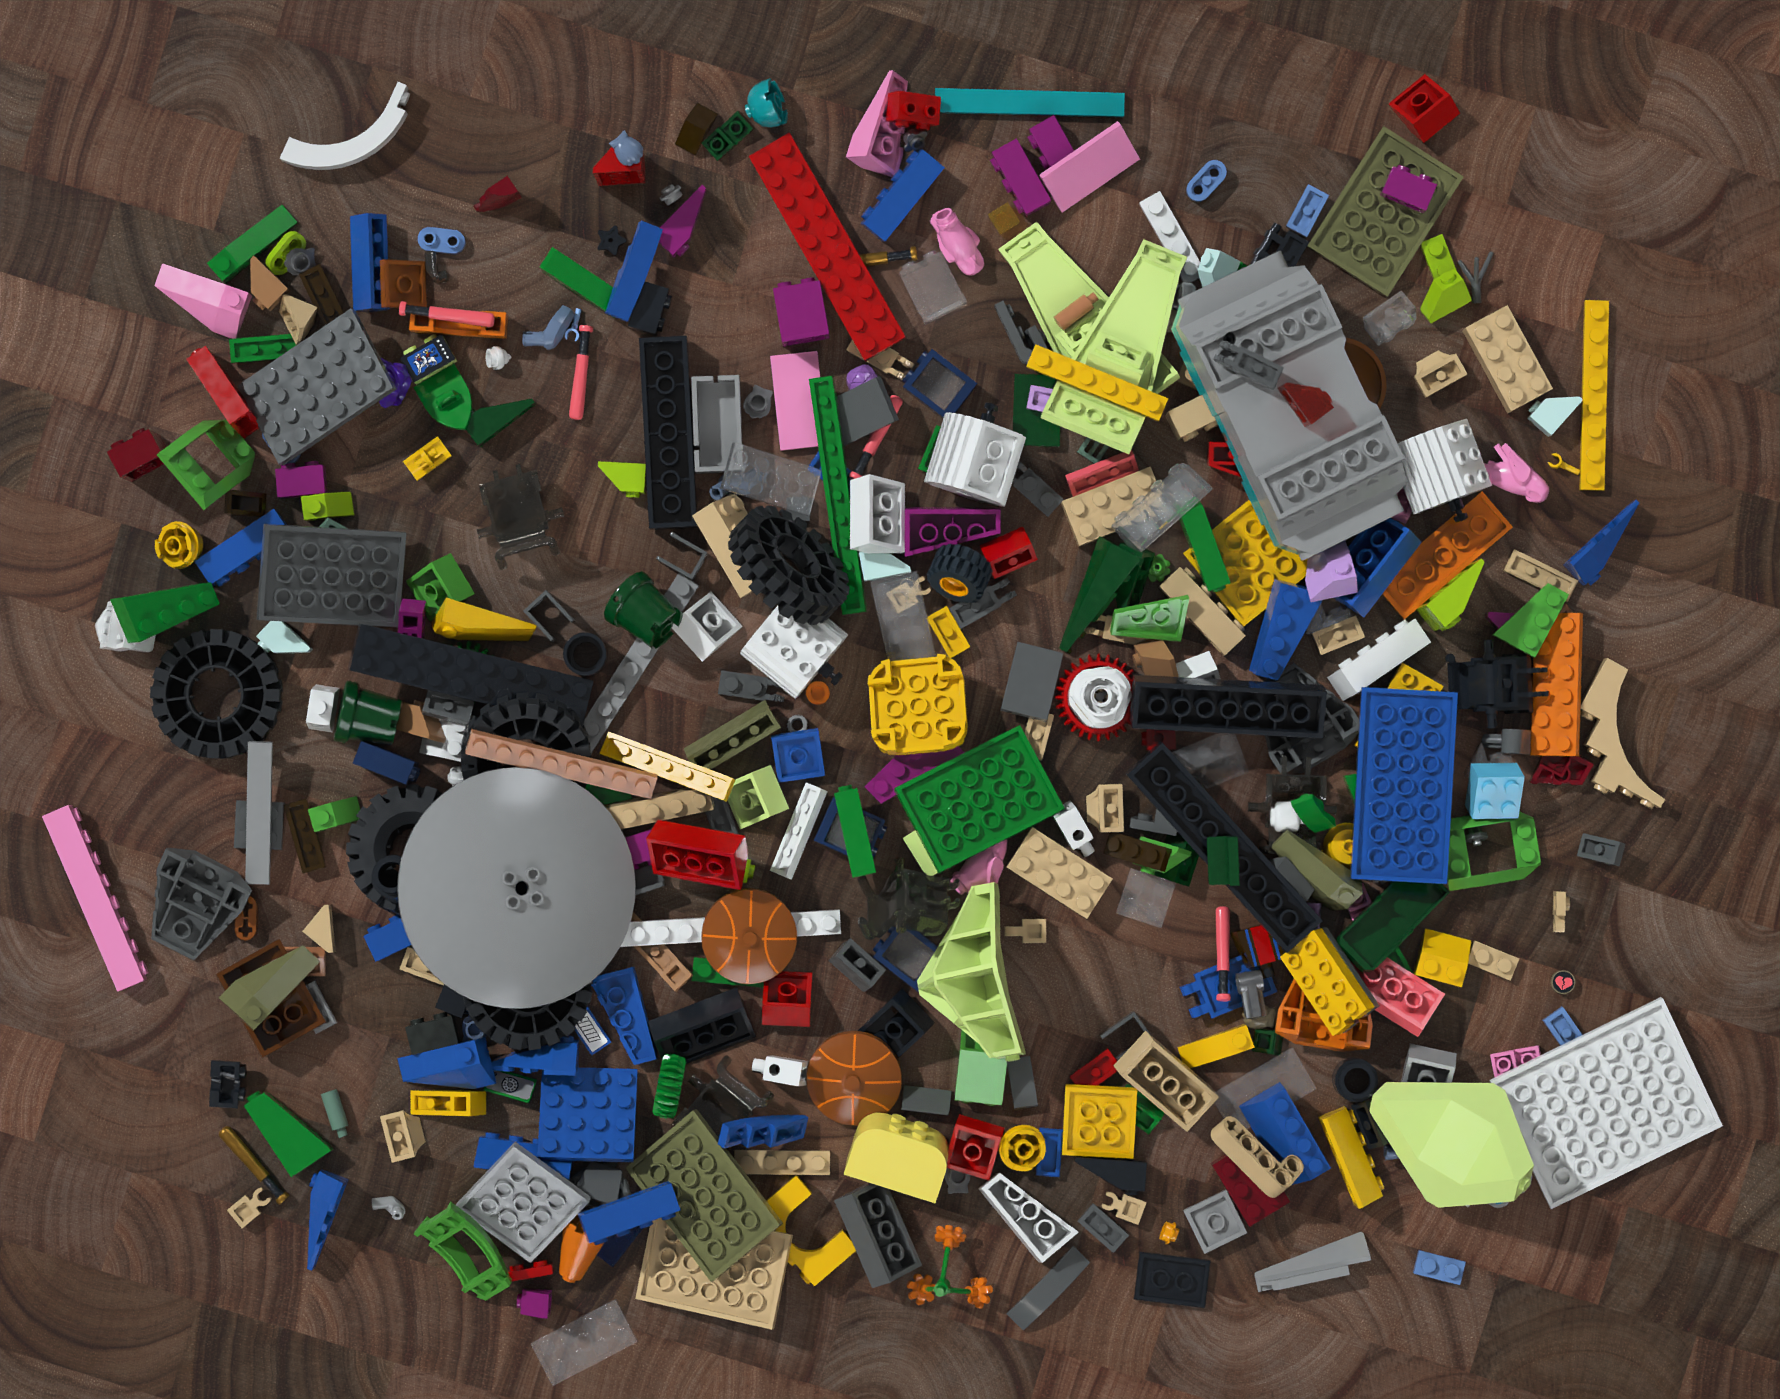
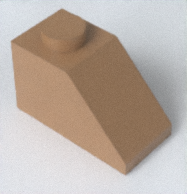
M253 256L250 259L251 293L255 296L252 301L262 310L266 307L272 311L281 302L282 295L288 294L290 290Z
M1148 639L1133 644L1136 653L1132 655L1136 668H1141L1144 675L1179 677L1175 659L1163 640Z
M414 700L413 704L403 702L396 730L445 743L446 737L439 718L422 714L423 702Z

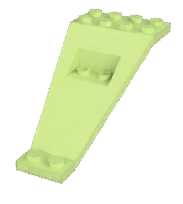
M1035 222L998 250L1012 267L1053 352L1072 358L1109 297ZM1094 292L1099 299L1092 304L1094 309L1063 331L1053 317L1083 294L1087 297ZM1162 353L1152 392L1159 394L1180 379L1178 372Z
M1143 239L1136 256L1071 359L1152 392L1179 276L1187 257ZM1057 380L1041 418L1130 454L1146 416Z

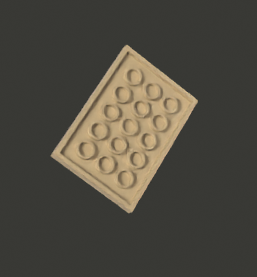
M662 1218L653 1220V1225L649 1228L635 1299L772 1330L775 1327L793 1235L773 1231L719 1278L711 1282L666 1221L662 1220Z

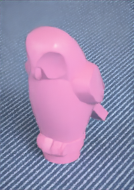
M945 208L933 214L930 223L937 232L939 247L949 263L955 262L965 275L972 276L979 273L984 267L983 257L977 248L980 242L979 237L973 230L965 227L959 221L952 209Z
M1499 443L1494 446L1503 461L1494 462L1489 460L1488 464L1484 463L1491 484L1510 493L1525 496L1530 502L1545 501L1549 494V486L1546 481L1506 443L1502 447Z
M1007 839L967 859L960 871L953 873V878L949 882L960 895H963L965 892L969 893L971 886L992 882L998 883L1004 866L1003 860L1007 850Z

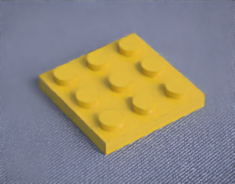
M1066 1084L1062 1155L1134 1159L1137 1089L1133 1087Z

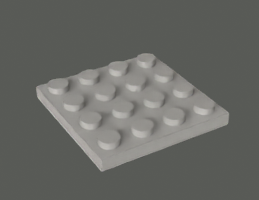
M514 1142L457 1202L456 1206L476 1220L484 1230L531 1263L590 1202V1196L517 1142Z

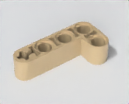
M1227 1116L1211 1130V1138L1214 1143L1271 1198H1276L1284 1192L1303 1172L1304 1165L1300 1158L1295 1155H1289L1279 1162L1234 1117Z

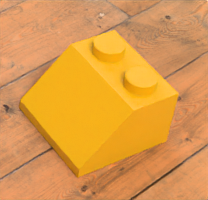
M1425 928L1413 974L1462 987L1469 961L1471 940Z

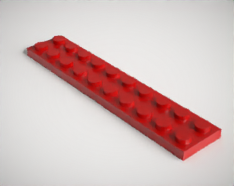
M790 132L750 155L751 162L815 275L820 280L823 289L864 361L866 362L906 338L904 332Z

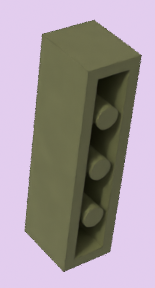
M764 700L685 747L684 751L691 763L711 770L781 727L768 703Z

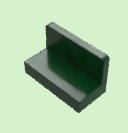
M1167 834L1164 843L1191 851V855L1166 873L1155 871L1154 875L1189 887L1199 856L1180 834L1177 836Z
M1207 837L1209 885H1240L1238 837Z

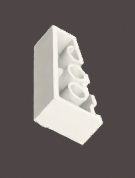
M1406 619L1394 626L1395 632L1390 635L1388 632L1375 639L1376 645L1370 647L1368 644L1357 652L1358 657L1354 660L1349 657L1338 665L1340 667L1339 670L1327 677L1343 701L1361 691V687H1367L1431 643L1416 619L1407 622Z
M996 1173L990 1180H987L978 1188L1039 1263H1043L1078 1233L1077 1230L1069 1226L1001 1173Z

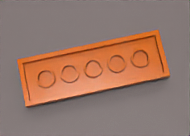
M1483 491L1461 509L1462 513H1467L1468 518L1461 522H1455L1454 517L1457 515L1455 513L1422 541L1382 595L1403 620L1513 528Z
M1559 613L1536 657H1533V668L1548 667V672L1533 673L1532 692L1549 691V696L1533 697L1531 725L1532 756H1579L1583 613Z

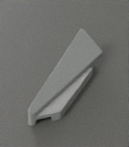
M1358 1232L1257 1271L1254 1276L1258 1292L1271 1289L1281 1290L1350 1275L1348 1265L1370 1261L1371 1257L1364 1233Z

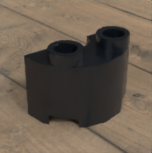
M211 1060L209 1107L238 1109L239 1102L245 1101L246 1088L242 1087V1078H246V1064H241V1062Z

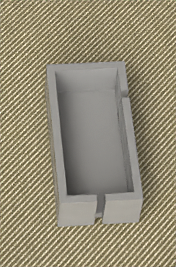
M720 375L718 376L719 383H714L713 376L691 377L694 447L700 448V451L694 450L695 473L743 472L740 376Z

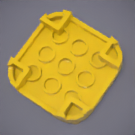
M937 654V657L899 661L887 659L881 661V664L874 668L871 675L868 676L867 683L870 698L871 734L881 752L898 756L939 752L954 749L964 743L968 728L965 680L961 667L955 660L944 654Z

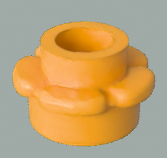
M1166 1221L1162 1227L1159 1239L1165 1241L1167 1245L1170 1241L1175 1242L1179 1229L1176 1228V1223Z

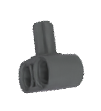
M1502 729V734H1484L1481 743L1484 748H1501V753L1530 755L1531 731Z

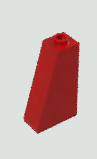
M207 346L193 351L186 360L228 423L243 439L260 427L256 422L257 418L214 354Z

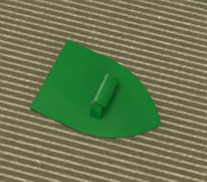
M453 363L413 388L434 420L449 428L466 430L472 413V397L467 384Z

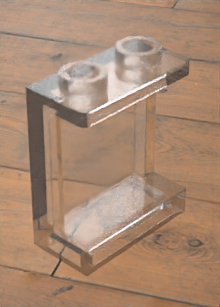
M935 250L923 255L924 260L916 264L914 260L901 266L902 271L899 272V276L924 325L967 304V300L961 292L942 251L938 253Z

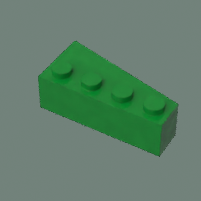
M211 582L110 599L128 643L142 642L220 604Z

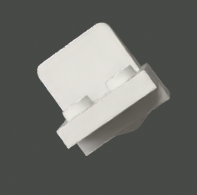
M109 601L107 608L95 623L100 649L120 652L126 650L151 652L154 648L156 635L142 642L128 643L112 603Z

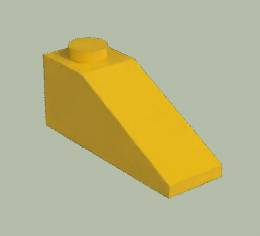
M1242 1024L1177 1048L1182 1062L1189 1068H1194L1255 1047L1247 1025Z
M411 1090V1114L445 1116L486 1115V1091Z

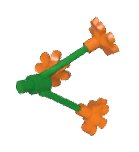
M945 1225V1229L942 1226L936 1227L935 1241L942 1242L944 1245L943 1249L945 1250L941 1276L936 1284H931L933 1278L930 1275H925L923 1278L918 1273L913 1276L915 1282L908 1281L907 1288L912 1289L908 1293V1297L911 1300L916 1299L917 1305L924 1304L925 1299L928 1302L933 1301L934 1295L932 1292H935V1295L938 1297L949 1293L966 1294L969 1296L967 1299L968 1303L974 1304L979 1309L983 1308L984 1303L988 1304L990 1302V1297L987 1294L993 1292V1287L991 1285L985 1286L987 1283L985 1277L971 1279V1286H966L965 1289L951 1287L949 1280L946 1279L950 1251H952L953 1247H959L960 1242H964L966 1234H962V1228L956 1227L953 1230L951 1225Z

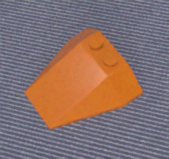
M1293 979L1278 1009L1275 1033L1294 1044L1346 1052L1370 1048L1373 1023L1371 1014L1366 1017L1359 1018V1023L1346 1033L1332 1036L1296 980Z

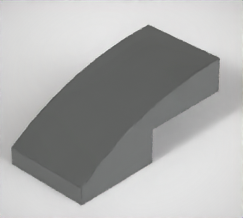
M1030 1056L1020 1057V1060L1007 1062L1014 1110L1038 1107Z

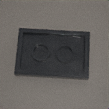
M1139 1251L1133 1299L1205 1308L1211 1260Z

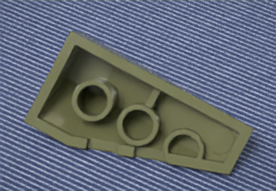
M1286 830L1272 844V848L1279 857L1286 856L1315 889L1311 894V898L1329 910L1348 909L1363 894L1361 879H1351L1350 869L1289 830Z
M302 945L235 980L219 999L254 1031L320 961Z

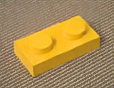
M947 606L926 617L949 658H953L970 648L969 643Z

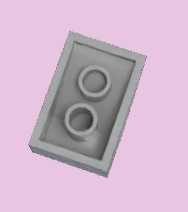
M1410 1043L1401 1082L1452 1083L1457 1054Z

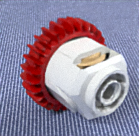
M1097 654L1096 660H1093L1091 655H1088V662H1084L1082 658H1079L1080 665L1077 667L1076 664L1071 663L1073 671L1070 672L1065 669L1064 673L1068 677L1066 679L1059 678V681L1064 683L1063 687H1056V690L1061 691V695L1055 696V699L1061 700V704L1057 705L1056 708H1063L1064 711L1059 717L1066 716L1068 719L1064 725L1072 723L1071 732L1079 729V737H1082L1084 733H1088V740H1091L1093 735H1096L1097 741L1101 740V735H1105L1106 740H1110V733L1112 732L1115 737H1119L1118 729L1126 732L1127 729L1124 725L1126 723L1131 725L1129 718L1133 679H1131L1130 675L1133 673V669L1126 672L1124 669L1127 663L1118 666L1119 658H1116L1112 663L1110 662V655H1107L1105 660H1101L1100 654Z

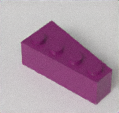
M905 507V557L938 549L943 545L947 546V544L955 545L999 534L1001 509L981 507Z
M957 746L947 751L896 755L865 788L882 804L896 795L895 787L965 752Z

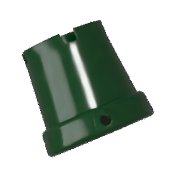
M643 571L634 573L621 583L611 595L604 610V619L616 627H622L650 648L654 647L655 649L665 644L674 634L671 631L673 624L679 627L683 618V613L654 586L653 579Z
M347 680L339 707L334 741L344 744L348 740L392 745L402 700L360 688L358 682Z

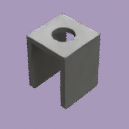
M671 532L670 536L697 551L702 556L691 574L657 556L656 560L694 581L709 554Z
M545 590L523 611L554 643L556 641L555 638L530 612L548 597L571 623L574 624L576 621Z
M1132 1011L1101 1033L1100 1037L1102 1039L1133 1017L1144 1032L1147 1031L1149 1033V1031L1136 1013ZM1129 1048L1124 1050L1115 1058L1119 1060Z

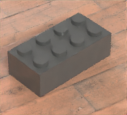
M867 1183L834 1200L872 1288L890 1283L922 1266L888 1188Z

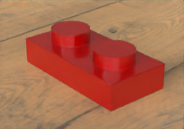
M1107 1048L1069 1077L1075 1085L1098 1086L1117 1072L1114 1067L1117 1060Z
M547 1260L535 1261L533 1266L525 1268L523 1264L509 1266L510 1270H508L512 1281L551 1275L555 1272L553 1263H547Z

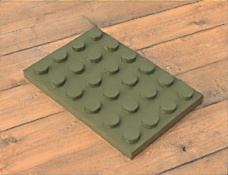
M1383 126L1307 248L1387 298L1460 184L1463 176ZM1393 166H1405L1411 170V174L1418 177L1420 174L1429 176L1433 179V183L1437 184L1424 214L1380 196L1390 169Z
M695 1109L636 1158L634 1162L629 1164L626 1169L642 1190L667 1181L672 1184L680 1211L675 1212V1217L665 1221L708 1279L713 1282L781 1226L783 1222L727 1148L724 1149L718 1145V1136L699 1111Z

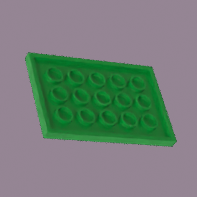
M1020 725L894 788L938 874L1065 809Z

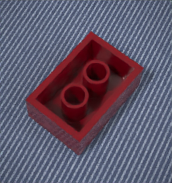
M141 428L131 434L133 438L125 442L123 439L110 446L111 450L107 451L121 478L133 482L164 465L157 454L165 449L166 445L161 436L150 429L145 430Z
M1226 1154L1210 1163L1249 1227L1290 1203L1285 1192H1282L1276 1198L1267 1196Z

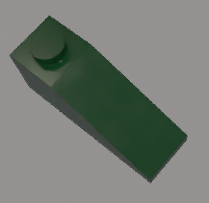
M526 399L480 408L477 411L472 409L466 431L476 444L481 447L534 407L536 403L533 399Z
M1120 543V547L1139 556L1144 561L1141 566L1136 565L1129 573L1131 576L1129 581H1123L1117 588V609L1139 605L1155 552L1134 543Z

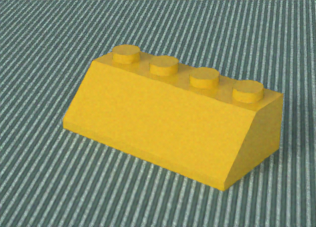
M1343 1106L1319 1116V1121L1353 1204L1360 1209L1383 1197L1381 1192L1384 1189L1380 1177H1375L1372 1171L1375 1164L1371 1155L1365 1154L1363 1146L1366 1145L1362 1133L1356 1132L1354 1124L1357 1123L1352 1109L1348 1111L1347 1107Z

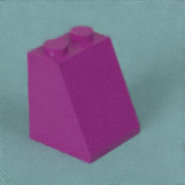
M814 277L801 279V283L791 285V281L778 283L777 288H773L783 347L830 339L820 280L815 281Z

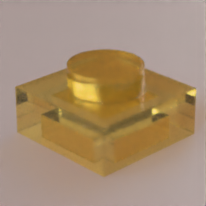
M1008 202L987 215L999 235L1020 224L1018 217Z

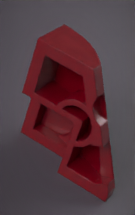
M507 175L489 187L485 194L480 197V202L473 207L477 212L491 211L507 206L522 197Z
M1581 755L1541 756L1529 782L1532 784L1583 785L1594 764L1591 760Z

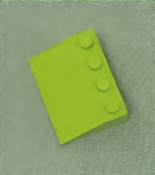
M1482 558L1470 563L1416 609L1433 631L1439 629L1443 631L1452 628L1461 620L1459 615L1464 612L1484 565Z

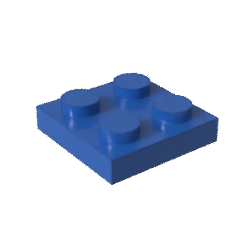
M818 728L771 735L778 783L825 776Z

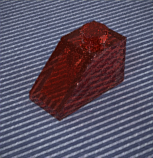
M1288 382L1277 388L1304 427L1312 425L1334 408L1331 404V397L1320 388Z

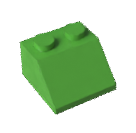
M451 553L431 562L406 580L415 598L426 601V616L430 622L433 621L446 598L465 602L475 594Z

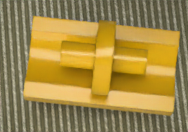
M437 436L403 462L418 481L452 455Z

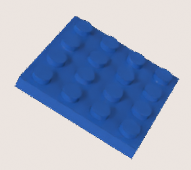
M578 1068L576 1076L544 1075V1070H542L537 1158L552 1161L634 1162L638 1069Z

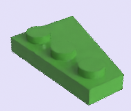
M1547 583L1492 635L1535 658L1569 594Z
M1184 595L1114 609L1110 633L1115 636L1181 642L1189 596Z

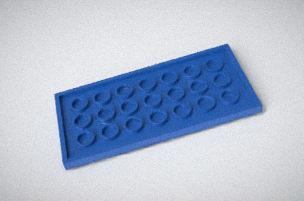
M1361 687L1351 879L1447 884L1458 692Z

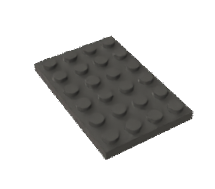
M352 308L238 385L249 408L257 418L256 422L278 464L282 466L397 389L357 312Z
M263 524L257 620L359 625L361 623L370 626L398 627L406 532Z

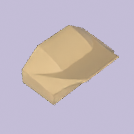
M1438 350L1416 363L1417 373L1414 379L1426 398L1466 376L1467 372L1457 354L1448 355Z
M1122 784L1098 785L1094 792L1086 796L1087 822L1096 826L1099 832H1124Z
M404 1110L380 1116L392 1163L415 1157L417 1150L426 1142L420 1118L409 1115Z

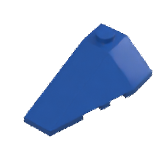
M1637 500L1632 501L1563 564L1582 586L1587 583L1591 586L1601 577L1599 572L1604 568L1638 507L1639 502Z
M565 1035L559 1039L560 1042L551 1046L544 1045L541 1046V1049L535 1050L525 1048L492 1058V1067L494 1071H515L516 1067L520 1068V1071L523 1073L538 1072L541 1069L544 1070V1075L576 1076L579 1068V1040H574V1036Z
M485 1037L397 1058L403 1082L468 1089L496 1084Z
M323 1169L318 1174H313L309 1185L313 1187L310 1197L307 1269L311 1271L315 1269L349 1180Z

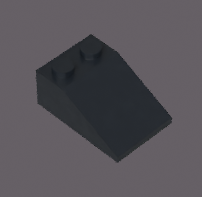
M902 988L857 1031L870 1033L882 1039L899 1058L935 1022Z

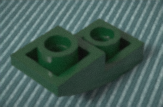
M737 111L701 144L719 161L755 128L740 111Z

